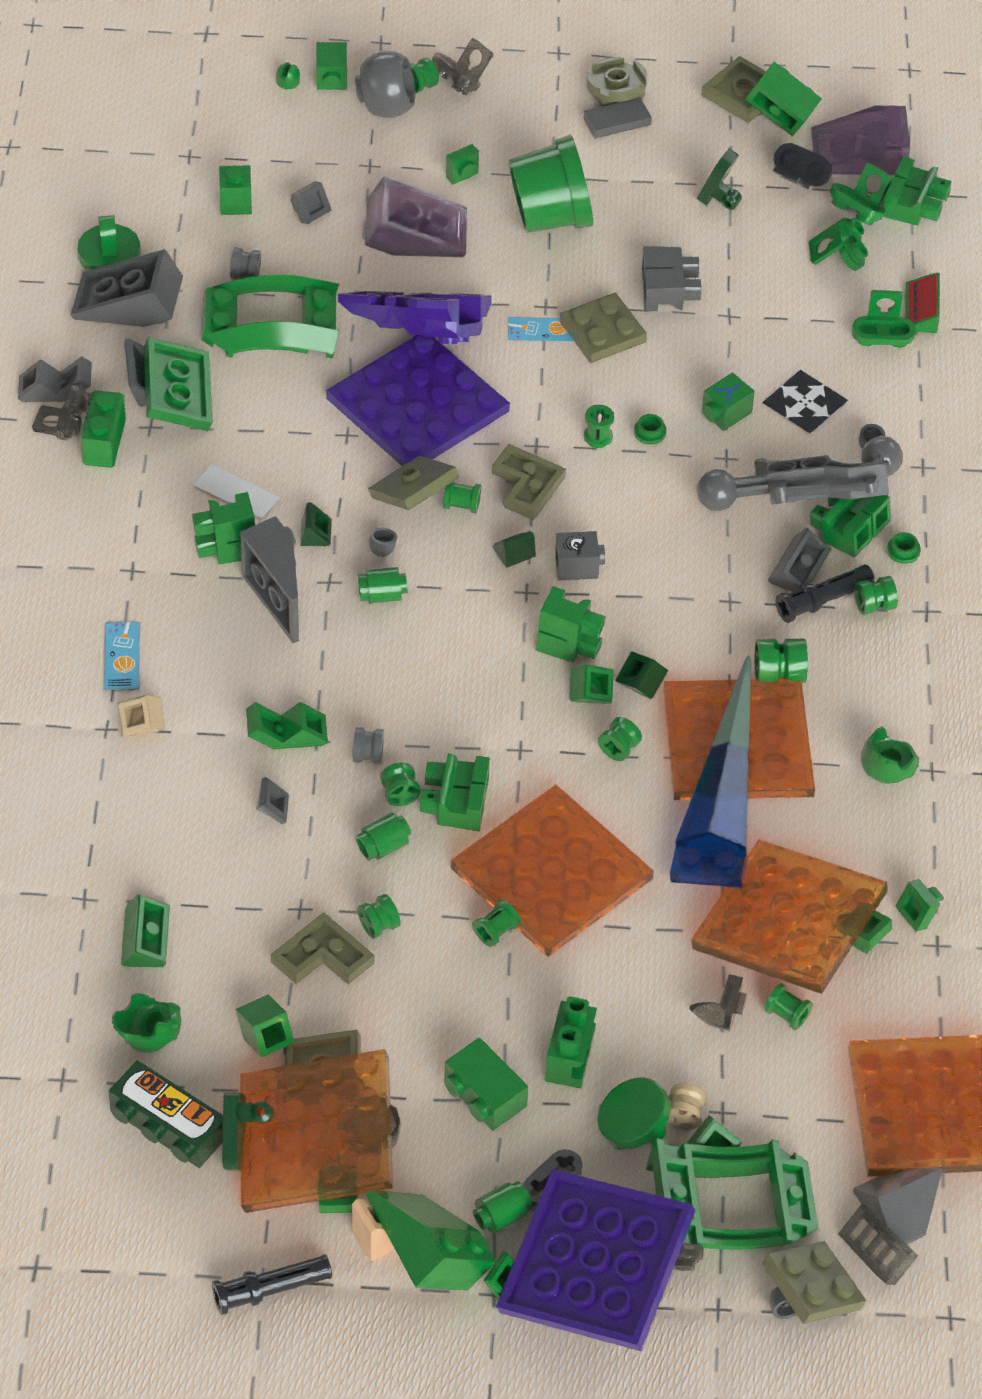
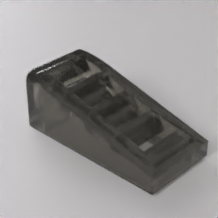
M863 1204L858 1207L838 1233L886 1285H896L919 1256ZM864 1218L868 1225L856 1238L852 1232ZM875 1230L878 1234L867 1247L864 1246L863 1242ZM884 1240L887 1245L876 1257L873 1252ZM893 1250L896 1255L886 1266L883 1262Z

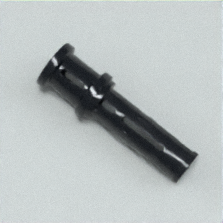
M864 564L819 584L805 583L801 585L800 590L790 594L780 593L775 599L777 611L786 623L793 622L796 616L808 611L815 613L820 610L822 604L854 592L856 582L863 580L874 582L873 571L867 564Z
M323 1254L320 1257L257 1275L254 1271H246L243 1273V1277L222 1283L219 1280L212 1281V1291L220 1315H225L228 1313V1309L249 1303L252 1306L259 1305L263 1301V1297L321 1280L332 1279V1270L327 1255Z

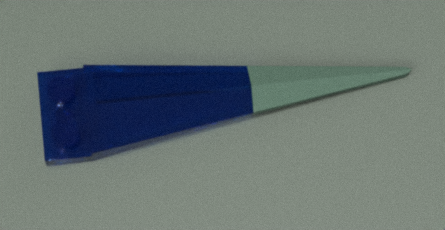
M749 655L745 658L675 840L676 847L670 869V880L672 883L742 888L748 855V771L751 658Z

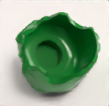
M883 726L877 728L866 740L861 752V764L866 774L884 784L898 783L904 779L911 778L919 767V757L912 746L904 741L890 739Z
M135 993L131 996L130 1003L124 1010L114 1012L112 1024L114 1029L130 1047L142 1053H151L160 1050L171 1041L177 1039L181 1028V1009L179 1005L173 1002H159L146 994Z

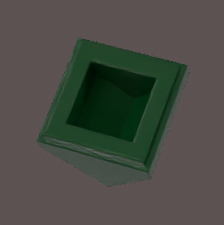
M311 502L306 504L302 518L300 546H329L331 544L332 518Z
M530 531L516 534L492 545L506 568L536 557L535 537L533 532Z

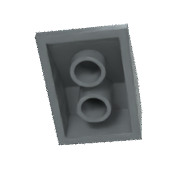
M166 249L85 271L82 273L71 316L75 320L141 327L164 323L173 317L183 275Z
M275 516L240 532L242 577L292 643L299 641L296 560L294 556L296 540L292 530L288 526L284 527Z

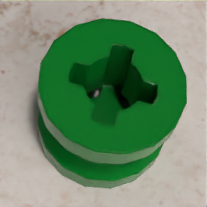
M430 58L420 59L417 64L410 63L414 76L415 93L423 91L424 87L431 88L439 83L437 67Z
M616 717L611 722L609 730L604 731L598 737V744L603 753L611 759L624 761L630 754V748L636 747L641 742L642 734L632 721L624 717Z
M403 762L394 763L387 766L380 774L381 784L386 788V800L392 806L409 805L416 801L421 794L420 786L414 780L415 771L411 764Z
M387 894L378 896L372 904L363 903L357 907L360 922L366 933L373 939L379 937L383 930L387 928L393 930L401 925L397 908Z

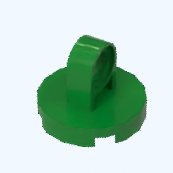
M114 215L98 216L99 225L84 232L78 241V259L81 266L85 269L86 266L90 269H95L141 255V244L137 234L130 228L115 224Z

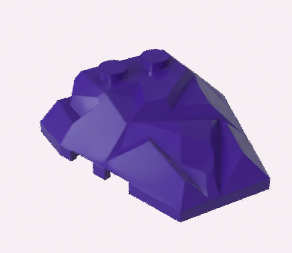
M356 291L338 294V302L351 314L373 320L380 328H404L411 335L437 337L440 344H458V342H469V337L481 334L482 317H487L492 303V295L432 294L423 292L404 295V292Z

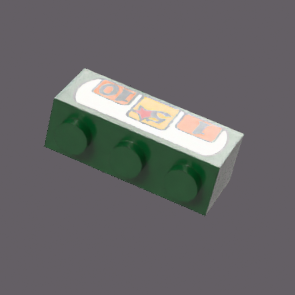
M138 1060L133 1063L108 1091L110 1111L118 1121L135 1126L146 1139L153 1143H161L170 1149L178 1160L184 1163L190 1162L200 1169L223 1143V1115Z

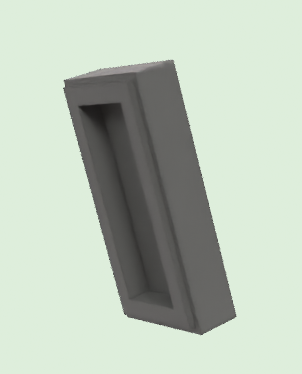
M641 97L584 111V120L595 139L649 126L652 121V117Z

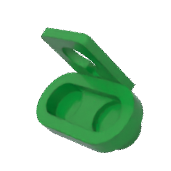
M868 163L855 189L843 184L833 183L830 189V194L833 198L831 203L843 210H848L849 207L855 209L857 212L856 219L864 224L873 225L874 221L882 220L886 212L880 205L893 177L875 165ZM874 174L880 178L881 187L877 192L869 196L866 194L868 191L867 179L870 175Z
M843 217L809 241L811 262L817 265L839 250L841 258L850 269L857 271L865 265L868 251L861 242L864 228L860 221L856 218L849 219ZM827 238L833 239L824 251L818 252V247L823 240Z
M889 290L871 291L867 316L858 317L852 324V336L859 344L863 346L892 345L901 348L910 344L915 339V324L907 318L900 317L903 292ZM885 298L894 301V305L888 308V312H881V308L876 304L879 300Z

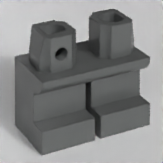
M643 246L642 280L645 312L658 311V304H674L676 309L683 310L684 301L701 300V279H684L699 278V256L682 257L681 247Z

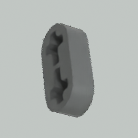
M566 1149L558 1150L527 1177L523 1186L528 1191L533 1206L530 1209L531 1211L535 1212L542 1195L533 1196V1189L540 1192L545 1188L552 1169L558 1170L559 1165L563 1168L570 1165L572 1166V1172L568 1170L563 1172L582 1176L583 1163L581 1157L576 1152Z

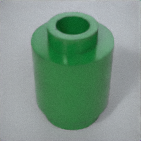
M398 567L366 570V574H358L360 601H369V604L402 601L401 594L408 593L406 573L399 574Z
M391 812L363 827L361 833L356 835L355 838L360 851L368 861L374 858L379 860L407 845L411 829L403 816L397 817Z
M519 1181L513 1184L507 1182L476 1199V1209L473 1210V1216L482 1230L488 1229L494 1234L525 1217L527 1211L533 1206L532 1200L522 1183Z

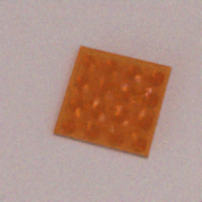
M751 679L749 753H742L731 747L719 751H712L711 748L737 680L664 681L663 694L673 800L814 797L815 785L802 682H792L785 679H779L777 682H758V679Z
M557 785L551 787L451 859V869L493 908L494 904L499 900H505L514 907L521 920L520 925L516 929L547 957L650 882L654 874L653 869Z
M758 839L692 937V949L822 994L888 892L887 881Z
M982 1035L849 1041L848 1051L867 1177L882 1176L899 1171L943 1167L942 1173L982 1171Z
M385 1049L240 1074V1093L245 1095L246 1103L255 1104L263 1101L270 1104L274 1109V1117L269 1123L262 1124L257 1121L245 1123L241 1164V1207L245 1213L368 1193L370 1190L393 1189L389 1056ZM265 1109L261 1110L260 1116L265 1114Z

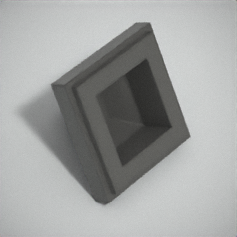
M267 777L262 778L256 809L281 824L286 823L289 794Z

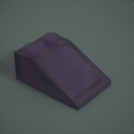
M875 105L811 127L812 151L825 157L830 162L832 174L861 175L866 164L871 163L886 173L895 175L903 156L909 158L910 154L906 106Z
M383 176L367 198L366 246L393 256L464 257L466 255L467 207Z

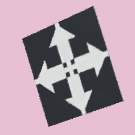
M799 370L762 403L811 434L844 405L848 399L802 370Z

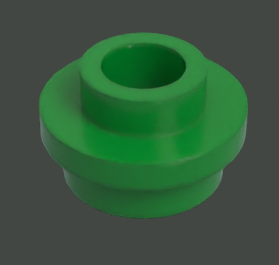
M655 414L643 415L634 426L636 439L644 444H658L666 437V425L662 418Z
M897 533L888 542L887 554L897 563L909 564L916 561L920 556V544L911 533Z

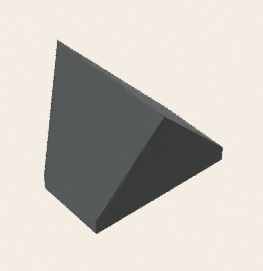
M943 1167L889 1172L854 1187V1194L893 1251L926 1236Z

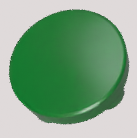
M632 1078L620 1083L607 1094L601 1103L597 1119L600 1132L617 1150L634 1149L647 1143L653 1144L656 1138L663 1139L666 1135L665 1125L671 1111L669 1096L656 1081L649 1078Z

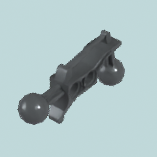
M878 436L872 438L863 447L861 454L862 463L848 464L833 461L828 455L784 461H767L765 458H760L754 461L755 476L734 478L727 471L720 469L706 472L697 484V495L702 505L714 511H722L729 508L738 497L770 494L771 505L821 498L858 499L888 495L887 477L899 470L903 462V452L899 443L891 437Z

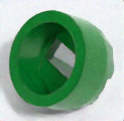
M289 62L281 64L276 72L277 85L283 89L296 88L300 84L298 67L294 64L290 65Z

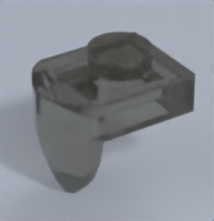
M729 974L720 1003H695L690 1005L689 1010L706 1024L731 1031L735 1015L743 1014L747 1000V993L741 992L743 977Z

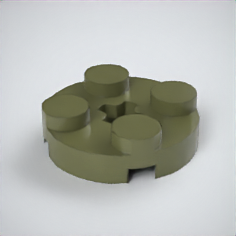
M621 57L605 58L595 62L592 65V71L587 72V89L593 96L599 98V103L604 106L640 97L642 99L645 96L647 71L637 61L633 60L632 65L624 63V58Z

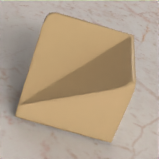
M147 694L117 702L124 737L165 730L160 697Z

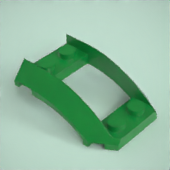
M263 275L208 287L205 289L203 298L202 341L212 348L216 344L225 350L226 357L233 358L235 353L252 350H285L308 354L309 350L324 352L326 353V358L332 359L339 332L336 329V296L339 283L294 275ZM254 292L303 295L302 323L267 321L236 326L237 295Z
M658 1138L653 1142L645 1170L653 1171L656 1195L690 1203L696 1210L683 1245L720 1250L768 1248L792 1244L818 1229L808 1161L795 1152L791 1156L779 1147V1141L771 1140L768 1144L742 1147H715L689 1143L674 1146L664 1144V1140ZM769 1173L777 1227L748 1230L702 1227L695 1177L726 1178Z

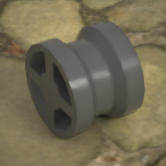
M235 247L231 257L230 278L238 280L240 277L259 276L261 251L244 252L242 248Z
M355 727L353 762H361L363 759L372 760L375 764L382 763L384 729H376L370 732L365 731L363 727Z

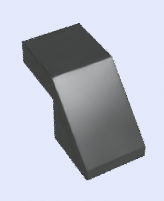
M81 356L60 372L43 360H39L19 375L18 399L22 402H70L91 386L92 362Z

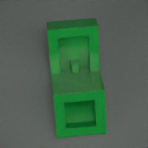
M257 702L246 708L248 737L272 749L324 746L328 743L326 715L302 702H299L282 715Z

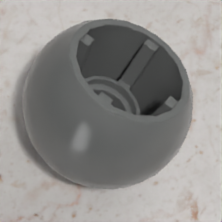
M381 51L364 60L360 67V75L355 77L356 93L360 103L365 102L366 108L370 113L382 118H394L409 111L415 104L416 93L414 76L408 58L398 52Z

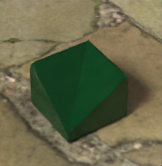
M631 651L615 681L644 697L652 699L668 670L654 659Z

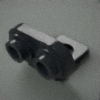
M794 143L781 145L774 154V164L776 167H774L773 172L781 178L809 190L810 186H822L831 178L832 166L825 157Z

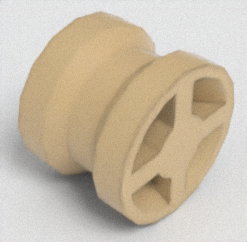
M681 1083L674 1085L669 1094L671 1111L667 1122L680 1129L690 1130L698 1128L703 1118L700 1110L706 1105L707 1094L704 1090L692 1084Z

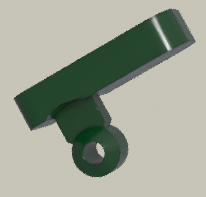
M730 148L727 149L711 172L697 196V200L707 206L712 198H715L728 210H734L742 200L740 192L730 189L723 181L734 166L739 154Z
M224 1093L222 1143L224 1170H244L245 1123H254L255 1121L262 1124L269 1123L274 1117V1109L270 1104L263 1101L255 1104L246 1103V1097L242 1093ZM265 1109V1114L260 1116L261 1110Z

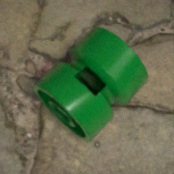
M756 639L754 653L756 683H777L779 678H783L786 683H806L808 672L806 639H785L782 644H779L776 639Z

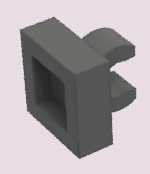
M314 181L291 194L290 201L292 207L297 212L301 223L309 224L332 210L322 182Z

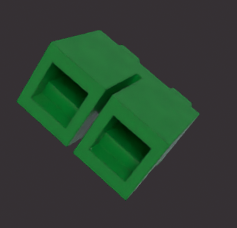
M903 156L885 194L884 209L886 212L883 217L917 226L922 217L938 221L943 201H947L950 195L952 181L937 177L938 167H932L929 171L914 167V159Z
M248 492L235 494V503L221 506L214 500H208L209 511L192 514L195 545L199 558L217 555L219 565L241 561L240 532L255 526V517Z
M882 495L858 499L828 498L830 509L817 505L810 513L811 526L822 531L823 541L855 558L872 541V538H875L891 521L890 496Z
M552 586L540 610L536 651L572 663L575 662L578 654L595 660L602 646L603 638L600 637V634L605 625L606 616L590 611L591 600L587 599L580 601L578 604L565 599L566 590Z
M448 753L446 763L427 761L425 785L439 786L441 791L422 789L420 812L438 815V825L480 832L489 782L490 757L476 756L475 762L458 761L455 755Z
M570 996L567 997L566 1001L560 1002L547 1053L545 1082L582 1089L596 1031L594 1019L597 1008L589 1006L588 1000Z

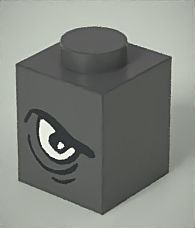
M597 531L556 533L555 559L558 580L598 579L599 565H605L604 545H598Z

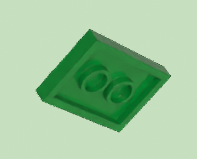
M148 337L144 344L146 417L209 431L213 424L209 351Z

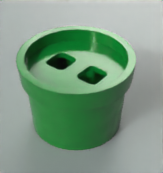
M571 134L554 140L553 145L509 159L514 193L526 233L574 225L575 228L593 226V214L588 188L577 147Z

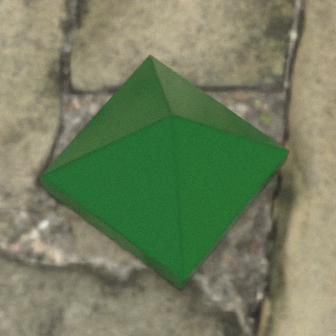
M507 1251L501 1253L483 1280L498 1300L514 1263V1260Z

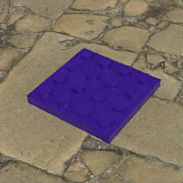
M423 335L414 336L326 390V399L401 466L411 462L419 455L433 460L508 413L510 408V402L444 345L440 344L437 339Z
M552 1169L496 1308L501 1314L641 1351L696 1210L690 1203Z

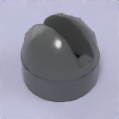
M877 424L863 426L858 437L861 449L872 438L886 436L884 429Z
M388 528L372 530L369 544L371 551L376 556L386 557L394 551L397 542V535L394 531Z
M778 1286L774 1288L770 1295V1306L774 1316L779 1319H788L796 1316L797 1314Z

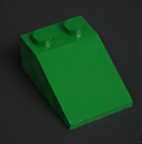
M370 1190L366 1194L415 1288L468 1291L496 1263L489 1249L488 1241L479 1230L423 1194Z

